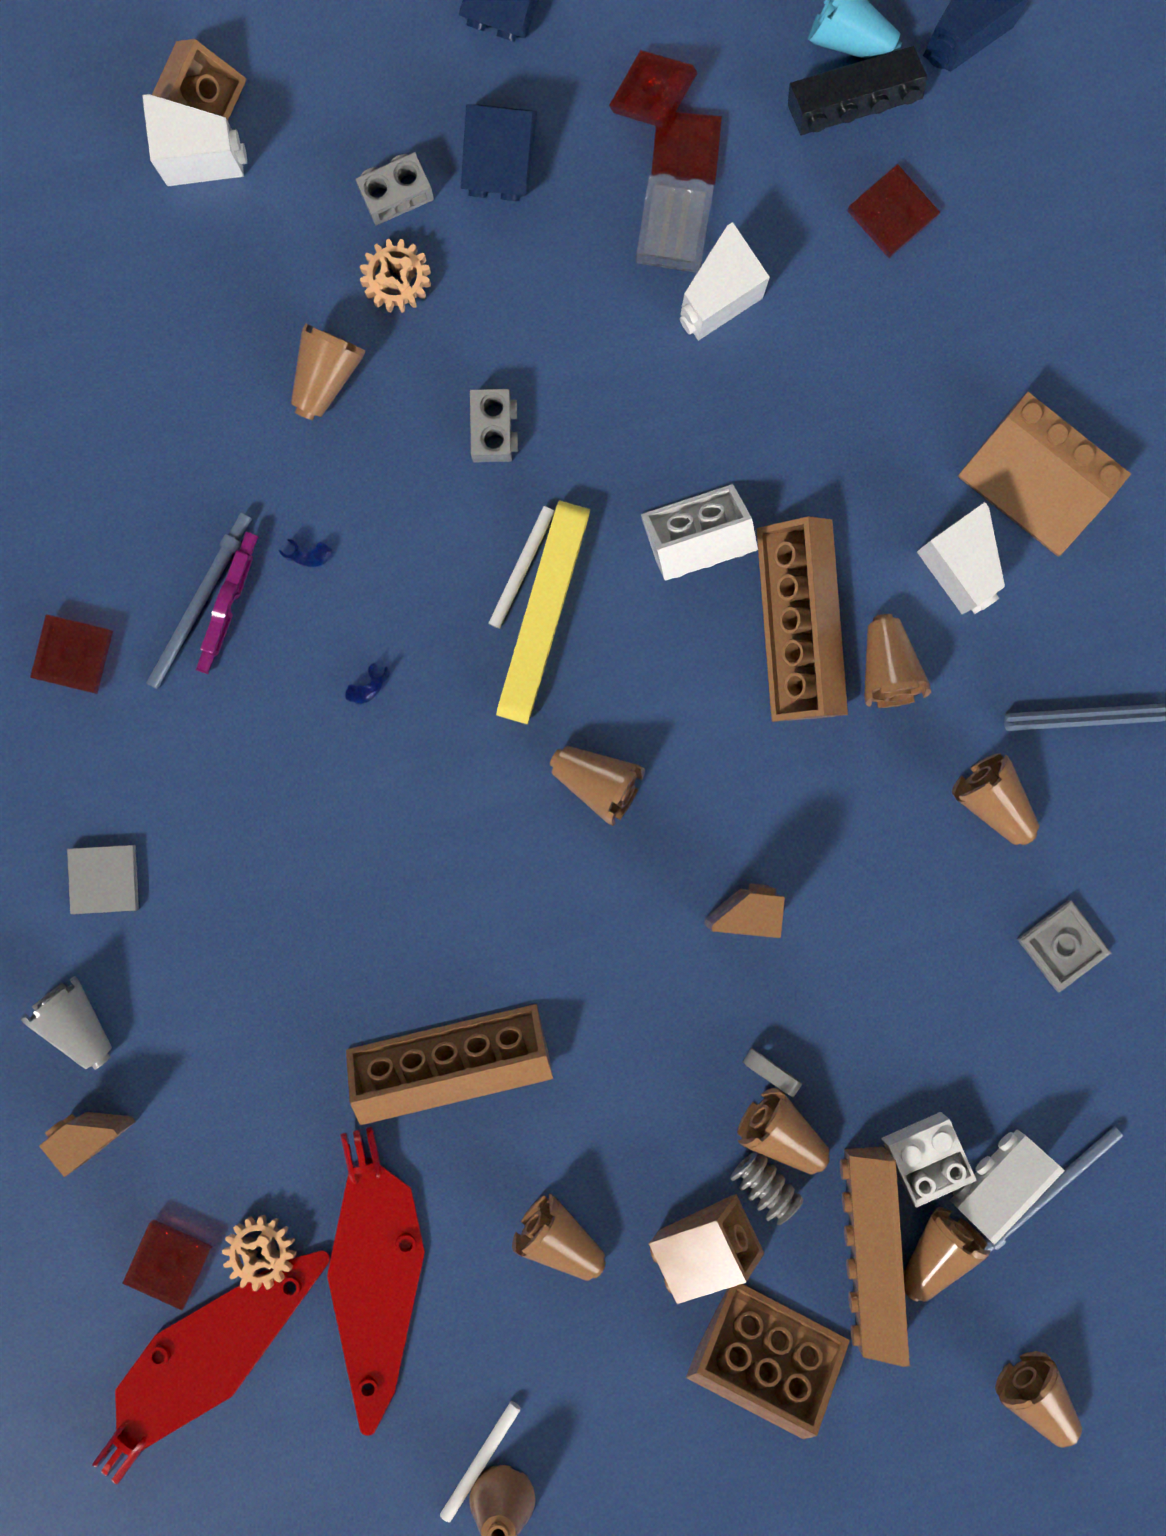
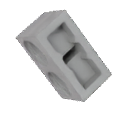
M415 152L409 155H398L389 164L380 168H369L360 177L356 178L359 191L375 226L434 200L431 186ZM411 175L416 177V180L411 184L401 183L405 176ZM382 188L387 190L382 197L375 198L371 196L376 189Z
M509 389L470 390L471 457L473 462H512V452H518L517 432H511V419H517V399H511ZM496 403L503 407L502 412L497 416H489L485 412L490 404ZM500 436L504 441L499 448L491 449L486 446V441L489 437Z

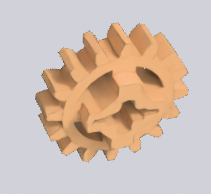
M387 239L386 247L383 249L380 245L375 244L376 254H365L369 264L360 265L361 272L366 275L360 278L362 287H367L364 291L367 298L375 297L374 304L377 308L385 303L386 309L390 313L394 306H398L401 313L405 312V304L407 303L416 308L415 298L417 296L422 299L426 298L422 287L431 286L430 279L426 277L431 274L429 265H423L427 261L424 253L416 255L417 247L415 244L409 246L408 249L405 248L403 239L399 240L397 246H393L391 240ZM381 265L380 273L375 276L378 266ZM389 268L398 276H401L402 284H400L398 279L396 280L393 276H390ZM417 272L416 281L411 288V279L416 276L415 273Z
M261 1215L257 1223H255L251 1216L245 1219V1226L238 1223L233 1227L237 1235L229 1234L226 1236L225 1240L231 1246L224 1248L222 1254L229 1256L230 1259L223 1266L224 1268H233L234 1271L229 1277L231 1280L238 1276L242 1278L240 1282L241 1288L251 1282L253 1291H257L262 1283L268 1290L274 1285V1280L280 1283L285 1278L282 1271L289 1272L293 1268V1265L287 1260L296 1256V1251L289 1250V1246L295 1242V1239H286L285 1234L289 1229L287 1226L282 1229L277 1228L279 1219L275 1218L270 1223H267L266 1215ZM262 1231L258 1238L245 1237L250 1232ZM274 1239L277 1241L280 1251L276 1249ZM258 1246L263 1248L261 1251L263 1257L261 1259L256 1257L257 1251L255 1249ZM239 1254L242 1256V1259H243V1262H244V1266H243V1264L241 1263ZM263 1267L269 1270L271 1268L274 1269L266 1274H257L258 1270Z

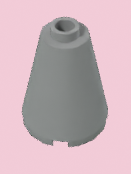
M76 976L69 978L72 985L68 987L63 983L58 985L32 1006L35 1011L31 1017L24 1013L20 1020L84 1069L92 1066L96 1070L110 1059L111 1056L108 1052L112 1049V1046L80 981Z

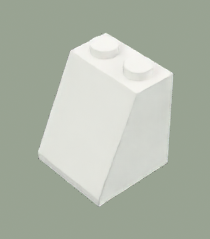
M150 94L142 95L150 161L167 186L244 177L242 164H247L246 149L244 143H240L237 130H232L226 117Z
M733 222L727 225L684 293L680 322L689 335L693 333L698 341L763 299L770 278Z
M985 502L917 551L961 614L970 610L976 614L999 599L996 593L1005 587L990 510Z

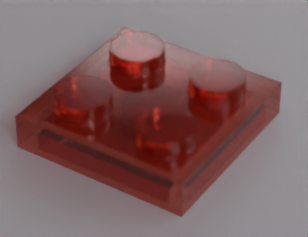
M640 50L609 106L615 114L666 129L698 73L694 65Z
M657 110L651 179L715 185L722 116Z
M898 164L849 205L847 209L849 214L888 258H891L940 214V211Z
M46 614L30 678L98 694L113 631Z
M153 1219L145 1231L122 1284L183 1311L213 1246Z

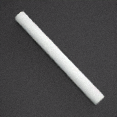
M543 506L488 624L498 629L501 628L553 518L554 510Z
M510 1401L440 1513V1517L444 1521L451 1522L517 1417L521 1407L516 1402Z

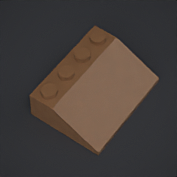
M1027 392L1017 401L957 477L1059 557L1113 498L1131 473L1031 393Z
M740 1284L727 1288L697 1347L686 1378L804 1440L818 1435L850 1340L748 1286Z

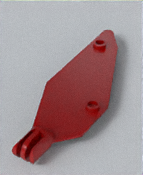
M373 1126L366 1128L371 1157L366 1158L360 1129L353 1131L358 1157L356 1161H353L347 1132L340 1134L348 1177L327 1273L360 1432L365 1436L374 1434L395 1393L425 1253L412 1189L380 1164ZM370 1383L374 1387L370 1390H365L362 1386Z
M321 1250L288 1259L287 1261L293 1265V1268L289 1272L282 1271L285 1278L280 1283L274 1280V1285L267 1290L263 1283L257 1291H253L251 1282L243 1288L239 1285L157 1333L115 1389L116 1431L92 1465L95 1468L99 1467L116 1446L117 1449L107 1461L101 1473L107 1477L120 1463L125 1454L128 1455L111 1479L114 1484H118L142 1450L231 1398L330 1262L329 1253ZM271 1268L270 1270H269V1269H266L265 1271L261 1272L260 1274L269 1273V1272L273 1271L274 1269H272V1268ZM288 1281L295 1283V1292L288 1290Z

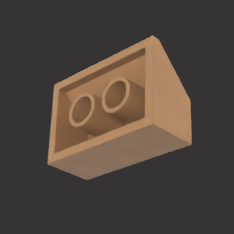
M749 883V889H739L705 918L704 925L713 932L781 938L785 897L776 893L777 888L770 887L769 885Z

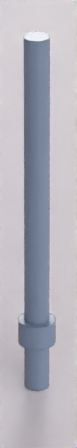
M240 513L230 533L223 536L219 544L221 546L220 551L146 684L156 689L159 688L233 553L235 554L237 550L239 551L242 544L240 540L252 518Z
M1114 1126L1065 1168V1171L995 1245L983 1235L987 1243L984 1250H990L991 1252L995 1249L998 1251L1007 1243L1005 1240L1123 1138L1122 1133Z

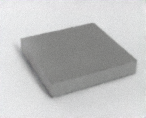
M136 845L67 849L70 914L139 910Z
M1072 900L1066 901L1017 938L1057 992H1061L1111 954L1110 950Z

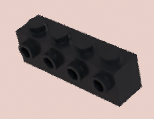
M914 46L791 82L789 84L788 107L800 136L811 132H820L834 125L850 123L864 116L879 114L887 109L904 104L909 105L923 99L927 74Z

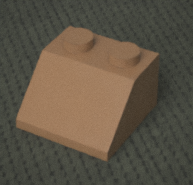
M196 39L176 41L152 95L226 117L228 121L247 78Z
M85 1112L76 1118L71 1114L45 1132L48 1139L40 1144L39 1147L63 1177H66L85 1164L136 1121L132 1116Z

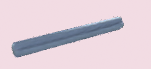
M1166 704L1008 713L1004 716V726L1007 731L1161 722L1166 721Z

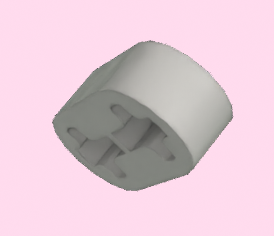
M753 1048L750 1049L742 1061L751 1070L793 1098L803 1084Z

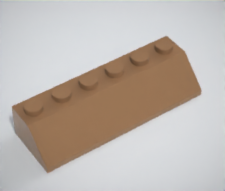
M808 516L756 528L772 722L848 715L832 519Z
M537 1004L346 1049L349 1100L360 1125L553 1079L549 1053Z
M884 1147L844 1149L845 1159H840V1174L842 1180L846 1179L847 1192H842V1205L844 1213L849 1214V1225L844 1226V1237L846 1246H851V1258L846 1259L848 1279H853L854 1292H849L848 1296L850 1311L855 1313L856 1325H851L852 1344L858 1347L863 1358L902 1367L910 1366L896 1160Z

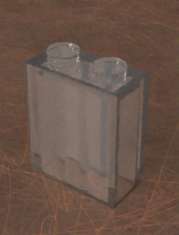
M669 174L649 175L636 263L698 273L702 262L714 185H707L705 181L700 179H690L689 181L676 180Z

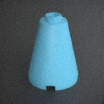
M825 0V6L821 14H817L808 35V40L814 45L864 59H871L900 50L902 42L899 41L900 32L868 0Z

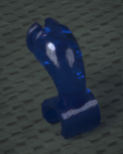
M287 539V541L295 546L293 554L286 555L279 550L284 559L294 561L305 567L322 566L332 555V549L322 542H319L314 550L302 553L298 544L292 539Z
M372 663L368 668V674L372 678L371 682L360 687L352 684L349 685L345 693L346 700L355 702V704H364L372 700L379 693L383 682L389 677L388 667H385L384 674L381 677H375L374 670L376 664Z

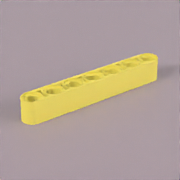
M558 501L496 716L527 725L529 723L591 509Z

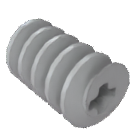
M753 1152L738 1164L730 1179L733 1181L742 1177L743 1181L739 1189L742 1191L751 1187L752 1190L747 1197L749 1201L759 1197L761 1200L756 1207L757 1210L760 1211L768 1207L769 1211L765 1219L769 1221L777 1217V1225H782L801 1207L803 1198L800 1194H794V1187L791 1184H785L786 1179L782 1174H776L777 1169L773 1164L766 1165L768 1161L766 1156L762 1154L757 1155V1152Z

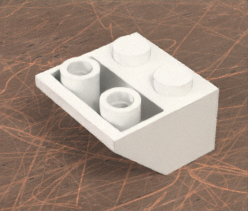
M942 1112L881 1138L886 1150L896 1160L897 1174L915 1208L977 1181L950 1119Z

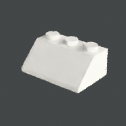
M733 484L641 514L656 563L665 581L681 577L684 574L702 568L712 567L717 563L735 557H742L758 550L752 518Z
M1018 1129L1014 1133L1006 1134L998 1144L999 1149L991 1157L987 1156L978 1163L975 1169L977 1172L974 1174L977 1181L953 1191L954 1196L950 1199L994 1245L1065 1171Z

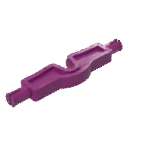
M245 532L240 550H237L234 555L226 580L216 599L211 621L200 649L202 654L195 669L202 673L209 674L215 655L219 654L233 616L231 605L235 599L240 597L253 561V556L251 555L259 538L254 534Z

